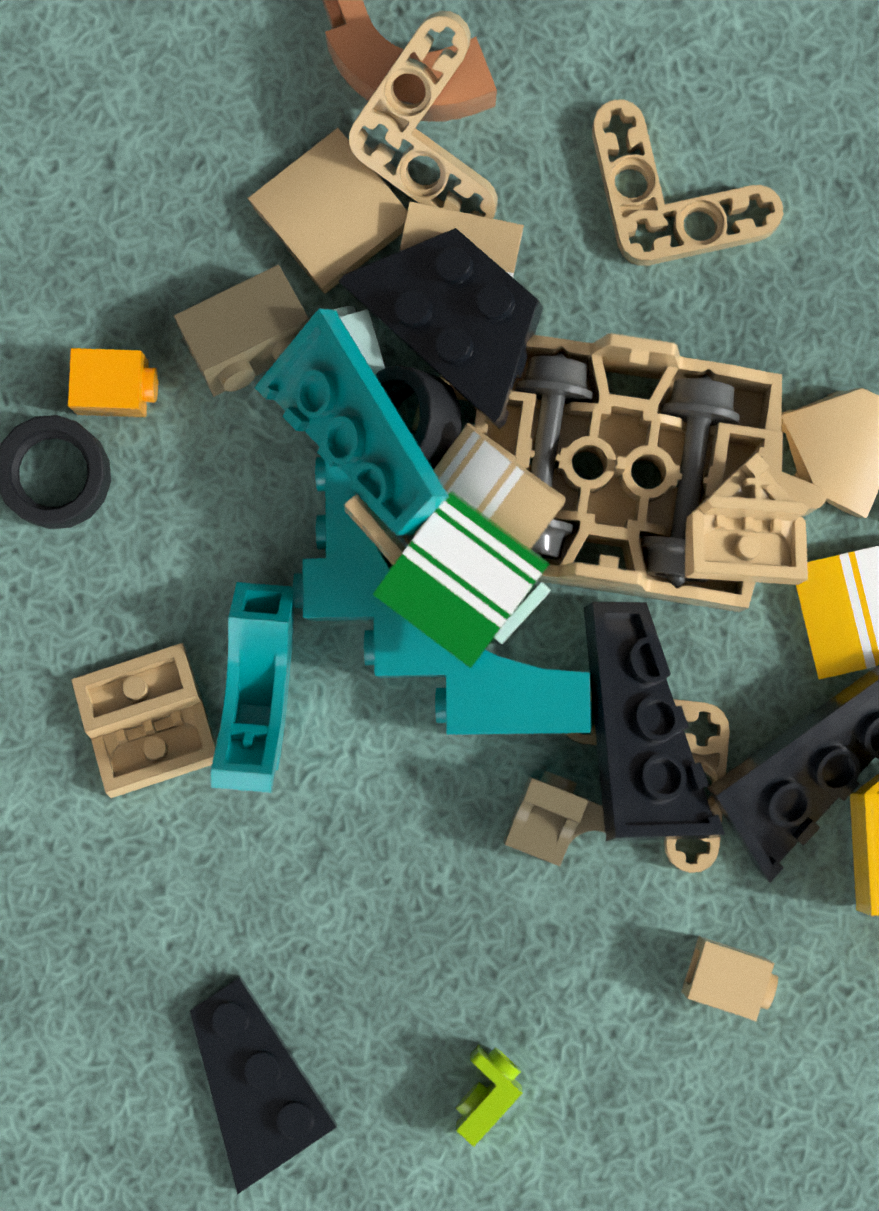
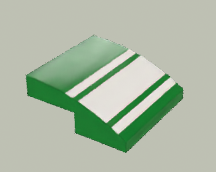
M450 491L448 493L449 497L429 517L372 595L471 669L541 577L549 563L456 493Z

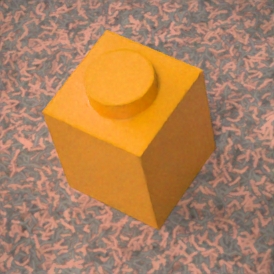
M71 348L68 407L77 415L146 417L147 402L156 403L158 371L157 368H149V360L141 350Z

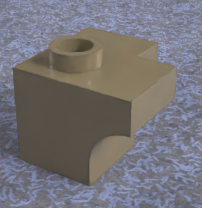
M544 771L541 781L528 777L503 843L514 849L561 866L568 846L577 836L589 831L605 833L603 806L574 795L577 783Z

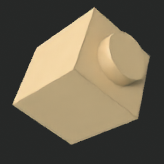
M699 936L681 992L690 1000L757 1021L760 1009L768 1010L773 1002L778 985V976L771 974L774 963L767 958Z

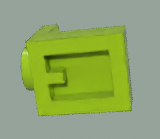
M477 1045L470 1053V1061L492 1083L487 1088L480 1082L476 1083L455 1108L462 1114L456 1121V1131L473 1147L523 1094L521 1084L515 1080L521 1073V1070L496 1047L488 1054Z

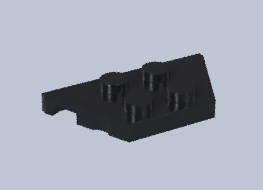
M457 228L342 276L339 282L345 290L499 430L503 427L509 415L506 407L515 379L521 378L528 357L526 353L527 343L535 335L543 311L541 303L535 296Z

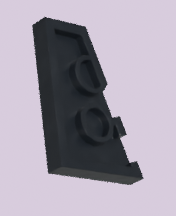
M241 976L190 1010L237 1194L337 1128L338 1125Z

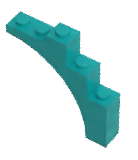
M321 456L316 457V489L318 492L325 491L326 514H318L316 516V544L318 550L326 549V558L302 559L303 573H294L295 608H303V618L309 621L374 620V630H365L364 661L365 665H374V676L446 677V688H436L435 714L436 723H446L447 735L591 733L589 672L542 669L497 656L487 650L483 652L470 669L372 595L391 569V566L383 553L345 512L344 504L357 495L350 488L351 479L339 467H330Z

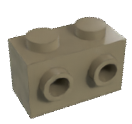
M279 264L174 315L184 342L213 397L225 391L233 392L249 385L255 376L269 370L309 321Z

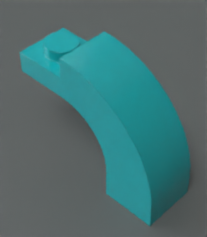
M236 582L228 616L226 689L221 725L211 766V788L272 793L275 770L279 769L286 719L294 627V590L292 586Z

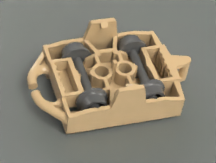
M607 334L594 343L533 335L526 346L528 357L521 378L515 379L506 409L509 415L506 423L499 430L475 408L476 419L474 427L516 456V462L565 497V504L531 548L533 552L549 563V566L538 581L735 612L748 609L756 582L685 578L687 516L755 453H758L770 465L766 471L795 502L803 501L810 508L802 517L812 513L825 503L826 493L820 486L782 472V374L681 357L677 345L665 341ZM605 371L658 379L659 382L649 400L610 394ZM453 388L458 400L468 401ZM419 404L412 424V430L417 431L420 419ZM581 452L596 454L603 464V474L594 480L580 478L572 467V458ZM530 458H532V464H531V465H529V460H530ZM638 461H649L655 464L661 473L660 485L654 489L639 487L631 476L632 465ZM584 542L622 547L627 570L618 569L619 557L600 555L598 566L573 562Z

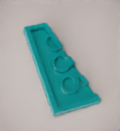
M318 309L254 388L266 400H275L285 411L282 417L296 431L307 433L319 446L317 453L330 467H339L351 479L350 488L358 494L396 535H413L449 496L336 310Z

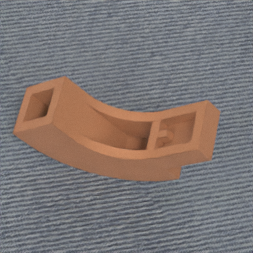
M322 0L330 24L334 28L325 32L330 56L349 85L369 101L404 49L387 41L376 30L369 18L363 0ZM477 37L470 39V46L464 60L421 121L435 122L461 119L495 107L497 89ZM454 45L447 47V49L453 52L458 50ZM444 49L428 52L422 61L415 52L410 54L409 57L411 59L426 64L437 78L443 74L432 69ZM405 73L399 75L393 82V91L401 102L414 105L425 98L426 88L418 76Z

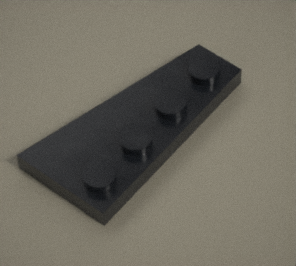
M591 602L584 607L606 842L706 839L725 835L719 815H712L704 791V787L709 785L701 762L695 763L684 732L689 726L682 705H675L666 678L671 673L647 602Z
M879 665L707 787L751 860L768 882H771L784 868L780 861L798 842L804 846L821 828L816 824L820 817L838 798L845 801L860 785L857 781L860 773L874 758L879 759Z

